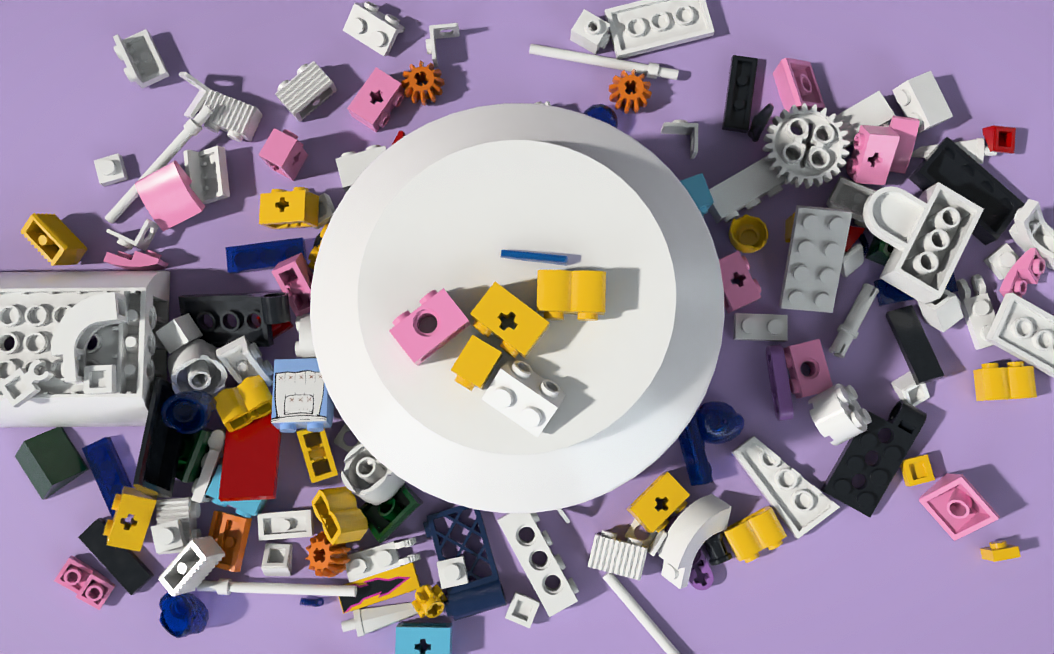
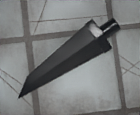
M771 103L766 105L752 120L748 136L752 138L753 142L759 140L772 115L774 106Z

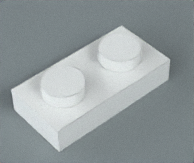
M735 313L734 340L788 341V315Z
M313 509L259 513V541L314 536Z

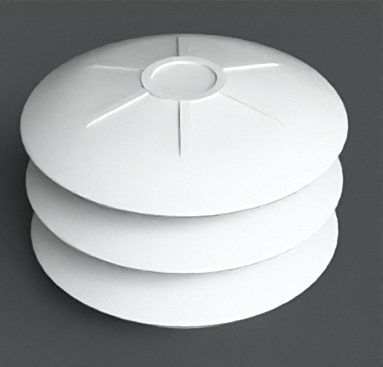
M503 103L455 112L414 130L382 152L360 174L333 213L316 258L310 300L312 339L320 373L339 414L359 442L394 474L423 492L457 505L498 513H536L559 510L581 504L611 492L635 478L654 463L683 432L707 392L722 344L725 317L721 268L712 236L700 210L674 173L653 152L628 134L606 122L580 112L532 103ZM538 270L605 271V314L598 315V321L577 320V315L564 314V320H547L550 322L549 328L526 358L519 354L514 358L527 363L532 368V371L543 379L555 382L561 391L566 394V397L537 438L482 400L483 395L501 367L512 356L499 347L502 343L500 339L492 333L487 338L472 326L475 320L471 318L470 313L494 282H497L537 313ZM444 288L471 325L417 366L389 330L394 327L392 322L405 311L412 313L421 306L419 301L432 290L439 292ZM511 316L509 319L502 317L500 319L502 322L501 329L505 331L506 328L510 327L514 330L516 328L514 325L515 317ZM426 317L420 323V330L423 333H431L437 327V319L434 317ZM474 335L501 351L503 356L483 389L481 390L475 386L470 391L454 381L457 375L451 371V368L470 337Z

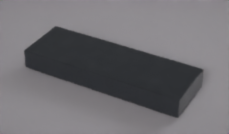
M732 56L722 130L748 132L758 58Z
M910 305L887 312L885 316L916 385L941 379L944 373L913 306Z
M98 518L78 538L130 595H134L154 574L132 550L108 546L107 536L103 535L106 522L103 518Z

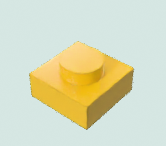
M928 454L906 458L902 461L900 468L906 486L910 487L935 480Z
M1005 540L989 542L990 547L980 548L982 559L993 562L1021 557L1019 547L1007 544Z

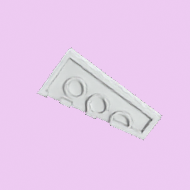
M755 436L750 437L732 451V454L795 538L799 539L840 508L835 502L822 494L818 488L805 480L795 469L782 461L778 455Z

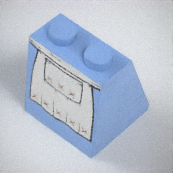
M317 358L274 359L271 423L283 433H294L296 429L307 428V431L321 432L324 431V428H331L335 405L320 373Z

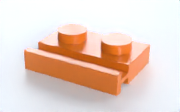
M223 511L213 512L208 536L213 537L225 552V557H222V561H218V564L215 565L216 568L240 572L252 518Z

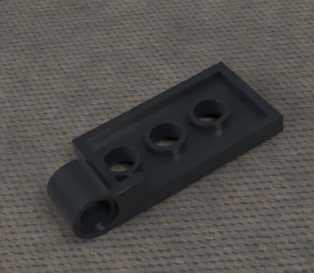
M288 293L194 294L178 297L181 316L189 313L203 334L199 339H203L206 343L215 347H223L242 336H245L251 344L253 342L256 343L258 347H270L274 344L272 324L291 321ZM253 313L261 318L260 327L253 324L251 319ZM205 314L212 318V327H208L204 323ZM229 314L235 316L237 320L236 327L228 323L227 317Z
M903 400L895 404L889 414L888 421L867 411L872 422L867 424L865 432L849 439L821 488L826 494L868 517H871L927 418L925 412ZM883 428H888L891 431V437L886 442H881L878 438V433ZM869 451H876L878 454V460L873 465H867L865 462V455ZM856 474H863L865 477L864 485L859 488L853 487L852 478Z

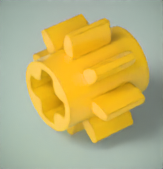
M426 584L416 590V600L412 601L411 604L421 618L425 617V615L428 618H435L443 612V602L447 601V598L438 584L434 587Z

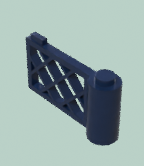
M457 506L426 516L427 521L423 522L426 537H432L438 561L447 560L442 552L447 540L460 547L455 558L460 557L463 549L477 557L470 571L467 570L468 580L470 576L477 580L446 588L448 600L444 601L448 617L453 616L455 621L507 605L481 511L474 509L476 520L470 528L458 521L464 510L471 509L465 506ZM458 512L455 519L449 516ZM446 517L453 521L446 536L436 530L434 519ZM456 523L469 530L463 544L449 538ZM477 523L480 529V533L474 530ZM472 533L482 537L484 545L479 554L465 547ZM438 535L441 536L442 538H444V540L442 541L441 545H440V541H439ZM484 550H486L488 559L481 556ZM479 559L489 563L492 575L481 578L472 573Z

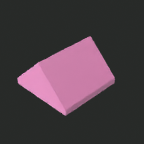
M791 58L782 59L772 74L784 109L789 112V109L795 105L799 110L803 103H806L808 110L814 104H817V111L826 108L811 63Z
M945 474L919 498L920 503L954 541L1000 518L997 512L963 474Z

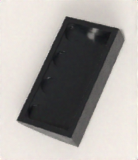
M948 137L938 144L908 178L922 191L939 182L982 207L984 210L972 234L984 245L996 241L1014 219L1017 210L1025 205Z
M155 377L133 486L141 493L152 498H172L190 402L180 399L173 391L172 384L161 377Z

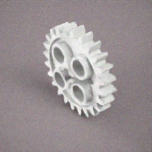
M803 103L799 110L793 105L789 112L784 109L780 113V117L775 116L772 120L773 124H770L766 129L770 134H766L763 138L768 144L762 148V151L770 152L764 160L773 161L769 170H779L776 176L777 179L785 175V184L795 180V188H798L804 182L806 189H809L813 182L816 187H819L823 184V180L828 183L833 179L832 175L836 176L841 172L838 167L842 168L846 164V161L842 158H846L850 153L843 148L847 147L850 141L842 139L848 131L839 130L843 124L842 121L833 122L836 116L835 113L828 117L826 116L827 108L817 112V104H814L808 110L806 103ZM808 125H811V126H812L811 133H810L809 136H808V133H809V132H808V131H809V126H808ZM791 127L798 128L800 135L792 133ZM816 132L823 133L826 141L820 140ZM807 137H808V140H807L806 145L803 144V142H804V141L807 139ZM786 151L792 152L796 160H790L786 156ZM812 157H817L821 162V166L815 165L812 162ZM802 158L804 159V168L800 167V162Z

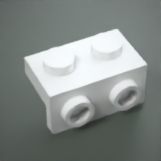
M370 1L354 3L343 31L379 54L388 56L398 33H403L405 27L399 24L400 20L395 16L385 15L378 11L379 7Z
M147 29L125 39H122L118 34L113 36L116 43L114 50L121 61L124 60L127 66L124 68V72L131 83L135 81L143 89L170 76Z
M217 145L200 152L189 149L183 152L185 172L192 180L189 187L202 203L209 204L230 197L225 147Z
M839 176L826 204L828 208L850 210L852 212L851 218L855 219L854 223L867 228L863 219V207L868 197L877 190Z
M245 336L216 350L217 358L238 384H241L249 376L260 375L269 387L273 385L272 375L274 374V369L268 360L263 361L261 358L262 354L256 343L253 342L251 344Z
M510 357L497 373L483 395L482 400L538 438L566 397V394L561 391L555 382L543 379L533 372L527 363Z

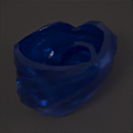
M191 390L179 392L169 397L163 403L161 408L162 420L166 426L176 429L182 434L199 432L209 423L212 412L216 409L217 401L212 395L204 391Z
M712 401L701 405L699 410L695 412L692 424L695 435L701 441L708 444H723L740 435L744 428L745 420L731 405L725 402Z
M167 592L160 599L159 606L162 612L159 620L169 634L176 638H182L204 631L209 620V612L204 603L195 595L185 593L171 596Z

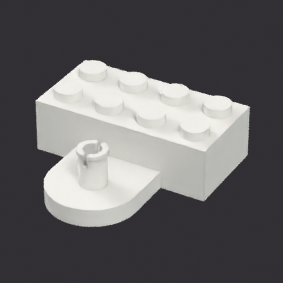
M939 182L924 190L919 199L898 187L889 186L877 190L868 197L864 204L863 219L873 235L894 247L879 278L923 304L941 298L984 209Z

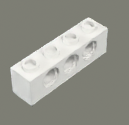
M507 513L498 518L497 521L549 617L576 603L578 599L575 594L579 590L572 577L569 579L565 577L562 570L566 566L559 553L555 556L553 555L549 547L553 542L546 530L540 531L536 523L540 521L537 513ZM524 527H530L535 534L532 540L523 541L519 536V531ZM537 551H543L547 555V560L542 565H537L532 561V555ZM550 575H556L560 578V584L556 588H549L545 584L546 578Z

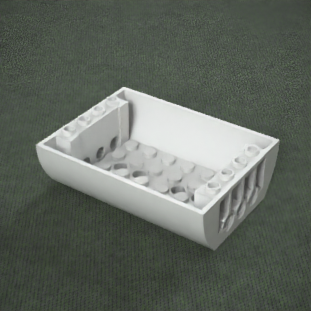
M0 272V382L18 368H25L28 371L30 364L38 359L46 362L39 369L41 375L46 371L54 373L50 380L38 382L37 385L41 391L19 408L12 407L0 390V428L145 426L155 377H161L167 381L168 351L155 332L169 323L170 272ZM117 292L126 296L128 323L108 325L99 329L94 334L97 338V346L93 350L87 349L86 351L87 366L116 365V393L84 394V383L73 384L65 382L61 374L63 358L51 356L53 336L60 320L75 304L96 294ZM12 336L15 340V345L11 350L7 351L4 347V342L8 337Z

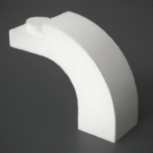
M1028 199L1025 205L1017 210L1014 216L1015 223L1009 230L1010 235L1025 252L1030 248H1036L1040 256L1045 260V266L1054 270V230L1045 222L1039 202Z
M107 292L87 297L70 308L60 320L53 336L51 356L63 358L61 374L66 383H84V366H87V346L91 337L99 329L108 325L128 323L125 295L117 292Z
M710 494L693 502L677 517L668 530L658 555L664 559L661 573L664 578L679 589L688 586L692 564L698 550L712 535L727 529L732 506L715 495Z

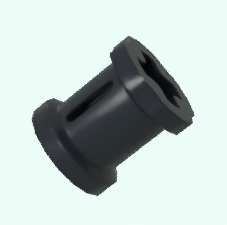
M722 531L712 535L703 543L708 551L711 566L721 564L732 558L731 553L727 552L722 537L724 534Z

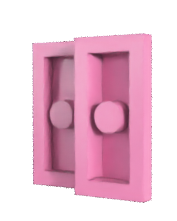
M176 160L135 183L146 209L163 232L202 212L206 207L189 187L192 180Z

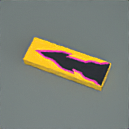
M414 562L361 580L343 584L357 586L356 597H338L344 614L417 590L421 585Z

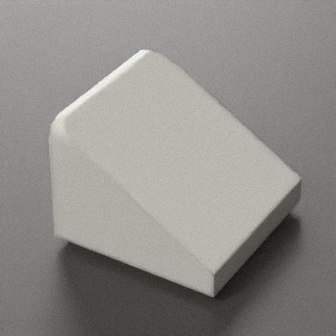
M861 244L854 245L844 253L841 268L843 277H848L863 264L864 254Z
M910 371L891 382L900 400L914 407L930 398L926 383L916 385Z
M265 544L261 565L265 576H291L292 544Z

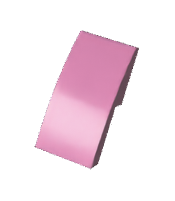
M901 116L892 117L889 127L900 136L889 172L906 173L917 137L919 119Z
M1030 248L1012 266L999 290L1003 297L1006 293H1014L1022 298V295H1025L1027 291V284L1038 283L1040 275L1045 271V260L1040 256L1036 248Z
M147 249L145 254L135 251L133 256L122 251H118L117 255L107 252L103 260L113 266L133 271H156L168 267V263L160 260L162 255Z
M72 555L54 580L58 584L77 593L76 598L98 610L101 609L116 586L97 570Z

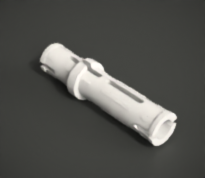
M863 284L844 323L838 326V334L828 350L830 353L835 352L834 356L844 358L852 340L857 339L859 335L858 329L876 295L879 293L878 288L872 290L874 288L873 285Z

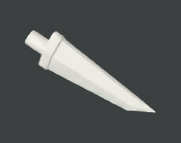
M984 138L954 142L978 164H983L984 156L997 155V152H990L988 146L984 145ZM938 144L921 146L912 152L911 157L926 158Z
M411 602L365 609L359 608L353 610L354 618L341 621L343 632L356 629L357 636L361 637L417 615L418 612H416Z

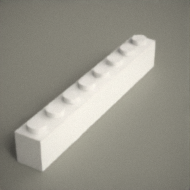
M877 91L836 115L833 122H843L839 130L848 131L842 139L850 141V144L847 146L849 147L853 144L854 137L859 132L861 125L889 127V122L896 115L881 92ZM816 132L820 140L826 141L823 133ZM807 137V139L803 142V144L806 145L807 140H808V137ZM786 151V156L790 160H796L792 152ZM764 157L709 189L714 203L708 210L716 223L722 220L728 223L739 216V210L745 207L747 210H750L761 203L760 198L768 195L770 198L782 191L783 188L781 186L785 184L786 176L783 175L777 179L776 176L779 170H769L773 161H765ZM812 157V162L817 166H821L820 160L817 157ZM803 158L801 159V162H800V167H802V168H804V166H803V161H804V159H803ZM791 180L789 183L793 185L795 180Z

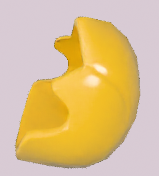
M745 214L738 219L734 218L732 220L728 235L731 245L737 251L754 253L766 245L769 232L766 224L760 218Z

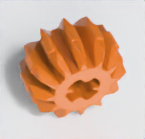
M421 60L419 67L410 64L411 72L404 71L403 77L405 80L401 81L405 89L404 95L407 98L411 97L414 104L420 99L424 106L427 104V99L435 103V95H442L443 91L440 87L445 85L444 79L440 78L442 75L440 69L434 70V64L431 62L425 67Z
M635 69L631 71L630 75L625 70L621 71V77L615 75L612 80L613 84L609 85L608 89L612 93L609 97L610 102H616V110L622 106L625 107V114L629 112L630 108L637 113L640 109L639 106L646 107L648 103L646 99H649L652 94L648 90L651 86L650 81H643L645 78L644 73L638 77L635 76ZM626 89L628 92L629 89L633 90L634 94L633 92H631V94L626 93Z
M324 531L310 538L311 545L305 547L309 552V556L305 559L311 562L309 569L315 570L316 576L335 577L346 570L345 564L351 561L347 556L351 549L346 547V543L332 545Z

